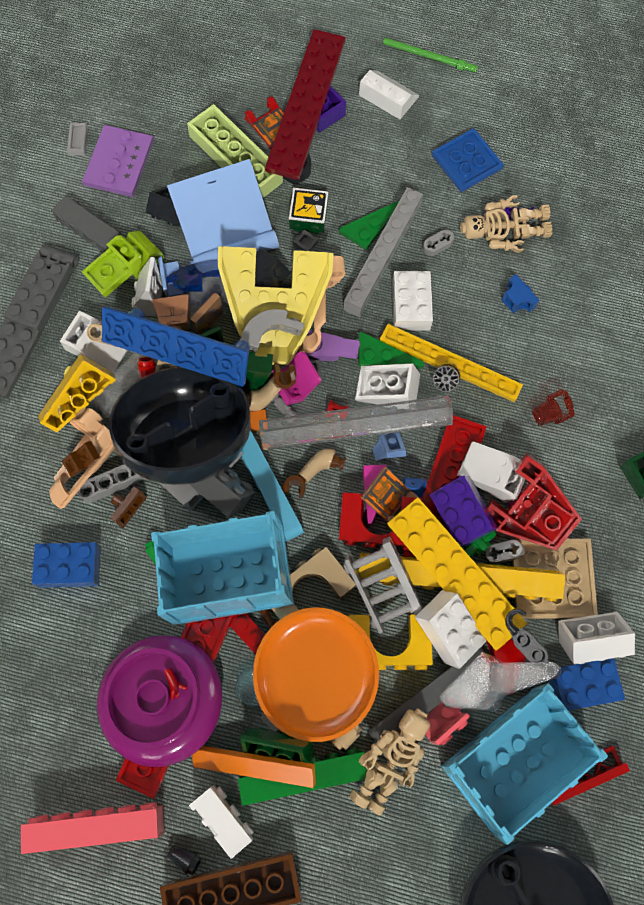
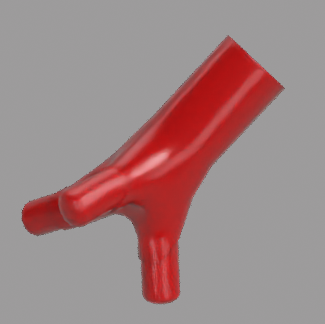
M172 668L164 671L170 686V699L174 700V697H179L178 688L187 690V686L181 684L176 679Z

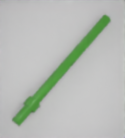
M384 38L383 41L384 45L449 64L462 71L465 69L476 73L478 66L467 63L463 59L457 60L389 38Z

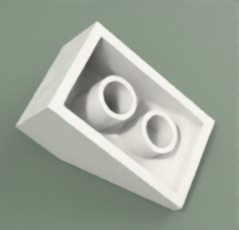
M150 257L139 273L138 281L134 283L136 294L135 297H132L131 305L132 308L141 309L145 316L158 317L152 299L161 298L163 286L155 258Z
M414 364L361 366L355 400L394 408H415L420 373Z

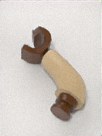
M275 363L273 368L274 376L262 388L250 390L249 393L245 392L250 411L264 409L281 389L291 388L295 384L297 372L293 364L289 366L287 371L280 372L279 364Z
M322 449L305 464L297 475L286 479L282 488L284 494L289 493L291 486L297 485L301 488L299 498L303 499L306 490L305 483H308L321 470H329L330 467L335 469L339 467V470L342 471L346 457L340 458V455L335 454L336 450Z

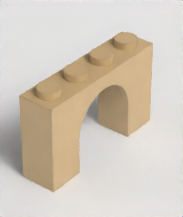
M327 547L323 550L321 548L317 549L312 553V558L309 561L303 560L295 567L297 570L290 574L292 592L295 585L306 577H317L324 580L339 600L356 587L355 582ZM294 604L271 610L280 620L286 615L298 611V608Z

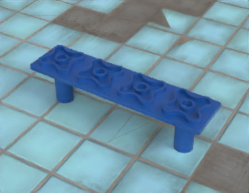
M106 306L102 308V342L239 386L245 385L250 351L249 344L246 341L239 340L232 346L145 319L144 312L139 308H134L129 313Z

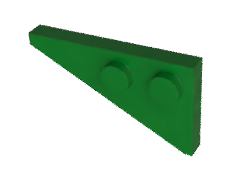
M396 201L341 227L339 234L367 251L386 226L399 202Z
M359 332V367L414 364L416 369H423V361L363 332Z

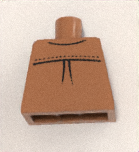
M188 294L152 299L159 323L184 331L190 329L191 304Z

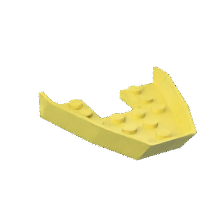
M218 246V269L240 337L248 322L259 313L267 310L279 309L288 311L287 319L295 318L300 323H304L303 331L299 336L280 330H271L261 337L255 356L267 357V354H273L272 365H275V363L288 365L295 357L312 326L332 275L333 253L293 250L291 288L255 286L256 248Z

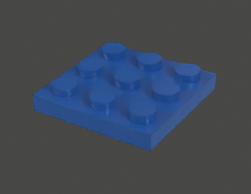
M474 128L432 151V157L461 193L502 170L504 167L501 160Z

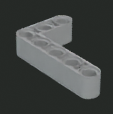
M124 464L88 479L77 494L86 503H92L147 479L133 472ZM123 474H129L127 479L120 480V477ZM110 481V485L107 488H102L104 482ZM87 489H92L89 495L84 496V492Z

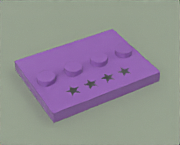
M104 125L82 180L83 185L134 197L154 142L153 136Z

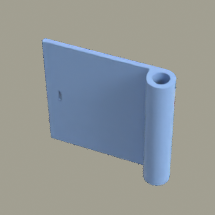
M250 159L167 185L193 259L190 262L193 272L197 271L198 275L218 268V246L256 248V251L261 248L266 252L279 248V242L275 231L272 230Z

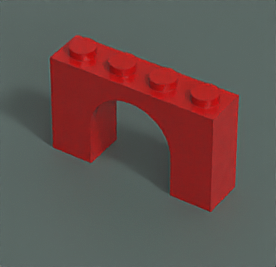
M343 492L339 540L344 541V545L356 546L357 542L364 543V547L375 548V544H383V539L391 536L395 546H403V550H409L394 531L385 535L371 533L366 528L363 520L364 500L360 498L363 494ZM402 497L401 511L412 503L416 497Z

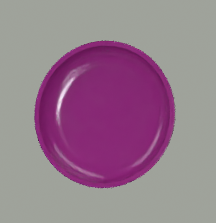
M171 635L147 637L136 641L122 650L106 669L97 695V717L102 733L108 743L125 759L147 767L173 765L196 753L213 733L222 707L221 681L210 657L191 641ZM168 668H172L176 679L181 684L187 686V690L178 688L179 697H174V700L170 699V686L164 674V671Z

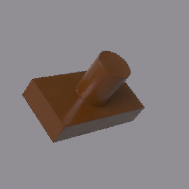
M133 487L126 498L120 494L114 495L111 503L118 508L110 519L121 528H124L147 497L136 487Z

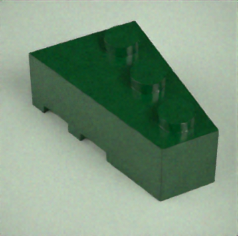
M249 352L246 382L241 387L248 390H258L263 386L272 373L273 354H267V357L255 356V352Z

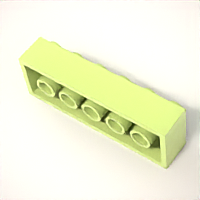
M214 104L187 123L190 137L221 168L250 159L262 198L283 183V176L265 172L268 156Z

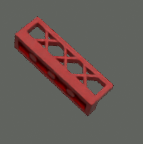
M614 746L603 749L606 754L611 752L616 764L608 767L601 764L602 762H598L594 774L588 775L585 773V778L578 779V784L573 788H568L550 805H557L629 772L630 769L626 762H621Z

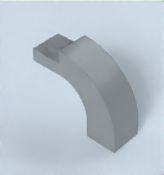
M279 309L267 310L259 313L248 322L240 340L246 341L249 344L250 351L256 353L261 337L266 332L280 330L299 336L303 331L304 323H300L295 318L287 319L288 311Z

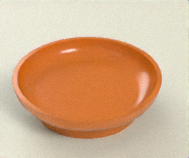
M317 607L292 612L270 628L258 647L253 666L255 694L264 714L285 734L309 742H323L339 738L353 730L365 718L375 700L379 684V665L375 649L364 630L355 621L340 612Z

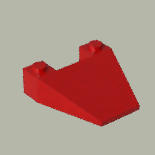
M526 452L516 465L515 472L529 482L521 491L517 500L507 510L492 499H490L486 507L498 527L495 531L557 551L582 518L545 466Z

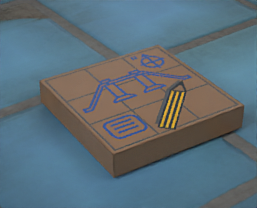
M214 293L190 318L194 334H201L202 331L210 328L223 314L221 299L218 294Z

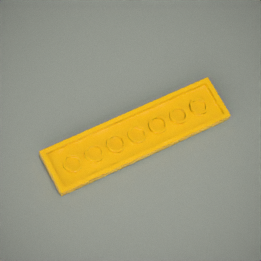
M417 497L387 524L445 592L449 591L458 594L475 621V627L497 651L512 638L505 625V618L508 612L515 608ZM520 614L513 616L512 621L516 627L522 629L528 624Z

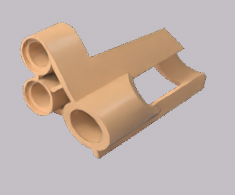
M333 256L332 275L326 290L340 283L341 279L345 276L344 258L341 256ZM326 290L314 318V332L305 337L299 348L300 352L312 353L320 344L321 327L326 322Z
M82 408L70 422L72 426L85 434L73 452L84 443L91 441L101 458L89 466L70 491L64 486L70 475L65 466L62 465L54 477L55 483L49 490L53 504L60 509L67 506L87 479L103 465L115 450L109 428L101 422L102 417L90 408Z

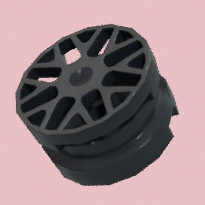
M451 364L441 365L433 375L435 387L443 392L454 390L460 381L461 374L459 369Z

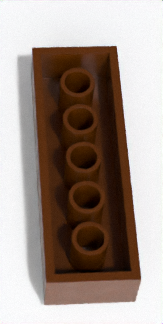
M292 850L164 882L160 886L162 905H291L302 902Z

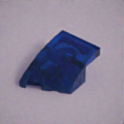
M207 260L187 265L167 276L166 282L173 283L174 287L179 288L183 292H203L202 277H221L218 269V260Z

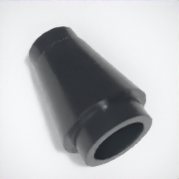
M175 845L171 847L167 858L186 875L188 873L193 875L201 862L198 853Z

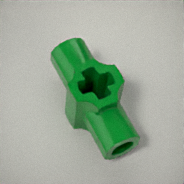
M495 531L463 547V550L470 558L475 554L478 557L491 545L489 541L496 536Z

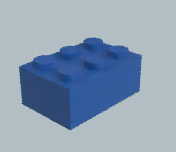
M96 542L35 544L32 584L38 588L99 586L101 547Z
M614 658L560 667L559 676L557 678H550L551 687L554 689L553 693L567 710L625 700Z

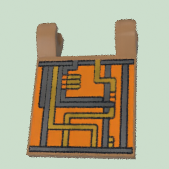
M383 467L360 498L388 523L394 518V513L402 504V497L417 498L418 496L408 489L387 467Z

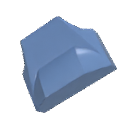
M398 428L379 431L378 442L372 448L376 461L406 456V449Z

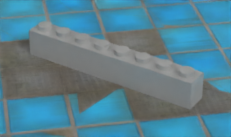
M408 187L406 188L344 300V311L360 318L421 206L422 193Z

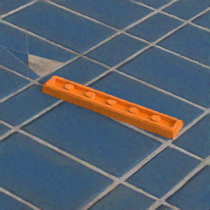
M202 746L192 755L193 767L311 788H314L316 784L315 764Z

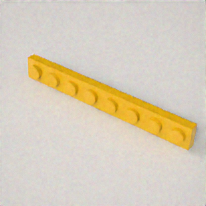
M387 324L380 338V341L434 367L439 368L443 364L456 366L461 374V379L512 402L516 401L523 384L390 324Z

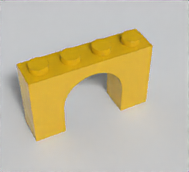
M349 615L348 617L355 621L370 639V615ZM409 615L408 617L409 641L403 653L397 656H385L375 649L379 670H386V666H394V670H407V666H415V670H427V666L433 665L432 643L416 620V615Z

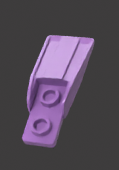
M309 330L306 336L311 335L314 331ZM321 332L319 346L315 351L306 353L309 359H319L320 361H336L339 357L355 359L358 355L360 342Z

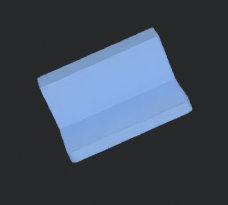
M159 257L158 261L165 297L184 295L178 261L163 263L162 257Z

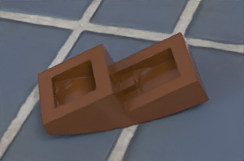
M88 441L76 451L69 453L62 460V463L72 478L101 457L93 443Z

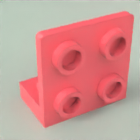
M448 697L428 713L426 719L430 722V728L425 736L434 745H445L451 740V733L453 731H460L468 724L467 719L470 715L468 713H461Z

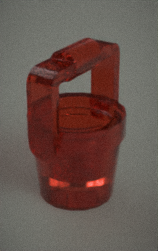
M564 389L546 396L545 402L532 409V415L539 426L551 422L559 424L574 417L575 412L571 396ZM562 394L569 412L564 416L559 404L554 399Z

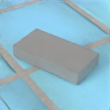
M70 123L67 144L68 155L85 156L88 134L87 123Z

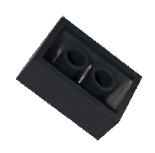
M163 187L149 192L145 213L150 214L154 219L165 220L169 225L181 227L168 188Z
M259 248L256 251L255 286L278 287L291 272L278 258Z

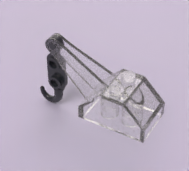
M516 608L509 611L505 618V625L511 633L515 646L530 662L502 663L498 658L482 652L438 697L446 707L461 711L494 712L502 705L501 701L505 698V695L556 679L561 675L560 666L548 660L547 650L528 631L514 625L512 621L513 616L516 614L526 616L527 613L524 610Z

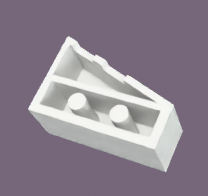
M213 785L189 806L192 810H197L202 817V823L205 827L208 826L215 835L214 838L232 859L253 840L252 834L254 832L247 822L244 824L238 817L240 812L235 805L232 804L230 806L225 800L227 797L225 791L220 786L217 788Z

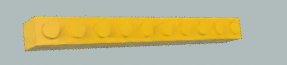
M360 553V558L371 553ZM400 556L413 585H420L423 589L433 590L434 587H441L417 558ZM383 557L360 567L358 572L361 578L364 579L390 568L389 565L392 564L389 558L385 559ZM476 563L505 597L513 598L516 595H524L526 599H536V597H544V600L547 601L563 599L565 574L562 571ZM393 575L378 581L386 586L400 583L398 577Z

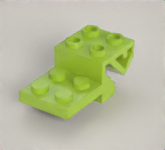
M141 231L128 232L126 239L122 235L115 236L106 244L109 249L81 272L106 298L131 275L138 281V275L150 257L155 258L156 264L159 263V257H162V260L165 257Z

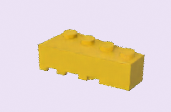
M80 353L38 415L40 424L55 432L61 430L82 408L88 406L92 399L97 395L99 396L109 384L116 381L114 373Z

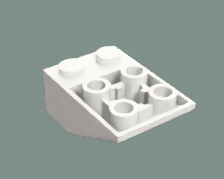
M79 311L61 338L60 343L66 351L76 356H79L81 353L114 373L128 350L90 340L87 336V328L92 324L102 322ZM96 327L95 333L99 337L101 335V330L98 327Z
M476 442L471 443L458 472V476H470L475 486L505 503L517 500L525 478L515 472V467L520 459Z

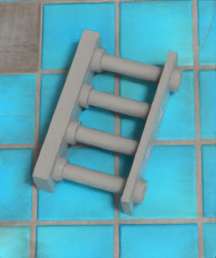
M391 536L383 539L381 550L355 561L348 554L346 555L345 563H343L347 574L352 575L371 615L370 622L372 627L377 628L379 634L383 633V622L407 612H414L417 615L424 608ZM383 557L385 559L389 558L392 564L389 565L390 568L364 579L361 578L357 568ZM392 575L398 577L400 581L398 586L370 597L366 586ZM401 593L402 595L406 594L409 600L407 604L381 615L378 614L375 604Z

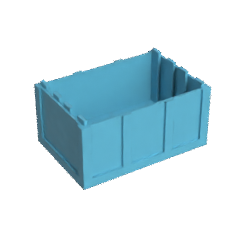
M274 511L266 512L265 515L243 519L231 518L226 522L203 526L191 525L186 529L151 533L155 548L159 600L157 614L171 624L178 625L294 605L284 527Z
M549 683L531 689L441 765L442 769L493 836L507 845L514 840L513 836L529 822L545 813L544 809L562 793L578 784L577 780L595 764L603 762L608 757L603 749L598 748L553 693L554 689Z

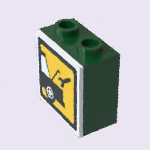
M293 188L289 229L324 233L328 192Z

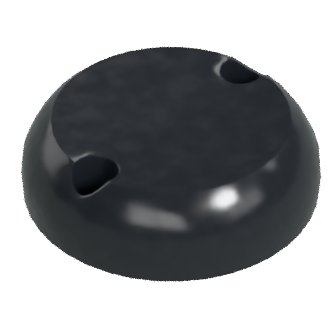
M172 367L159 370L139 379L122 393L111 411L109 432L112 444L119 458L133 472L157 483L168 485L193 484L217 475L238 457L250 433V407L247 397L239 385L183 367Z
M540 840L515 841L493 850L474 868L464 886L460 899V905H614L606 885L587 862L562 846ZM505 864L511 866L510 873L508 872Z

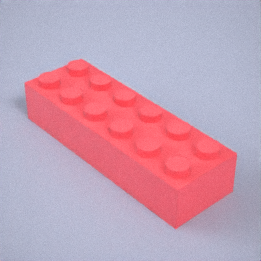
M149 802L140 805V808H136L135 804L119 807L117 811H114V807H106L96 810V813H92V809L73 813V816H70V812L52 815L51 818H49L48 814L28 818V823L21 825V854L158 838L165 833L163 805L157 806V802Z

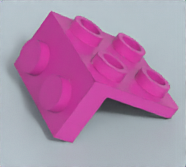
M304 351L299 352L285 368L280 369V372H285L293 364L297 372L295 384L291 388L281 389L279 392L286 405L302 402L321 382L319 374ZM273 370L271 375L269 376L270 379L274 376Z

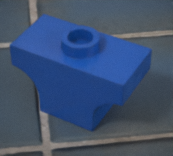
M516 274L510 278L507 284L508 291L505 292L501 300L512 313L519 309L531 312L540 301L534 295L531 288L525 285Z

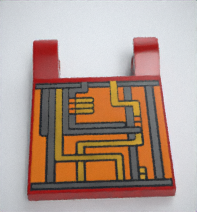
M271 96L267 98V107L271 110L257 120L251 110L245 112L247 123L255 129L270 149H272L284 115L275 99Z

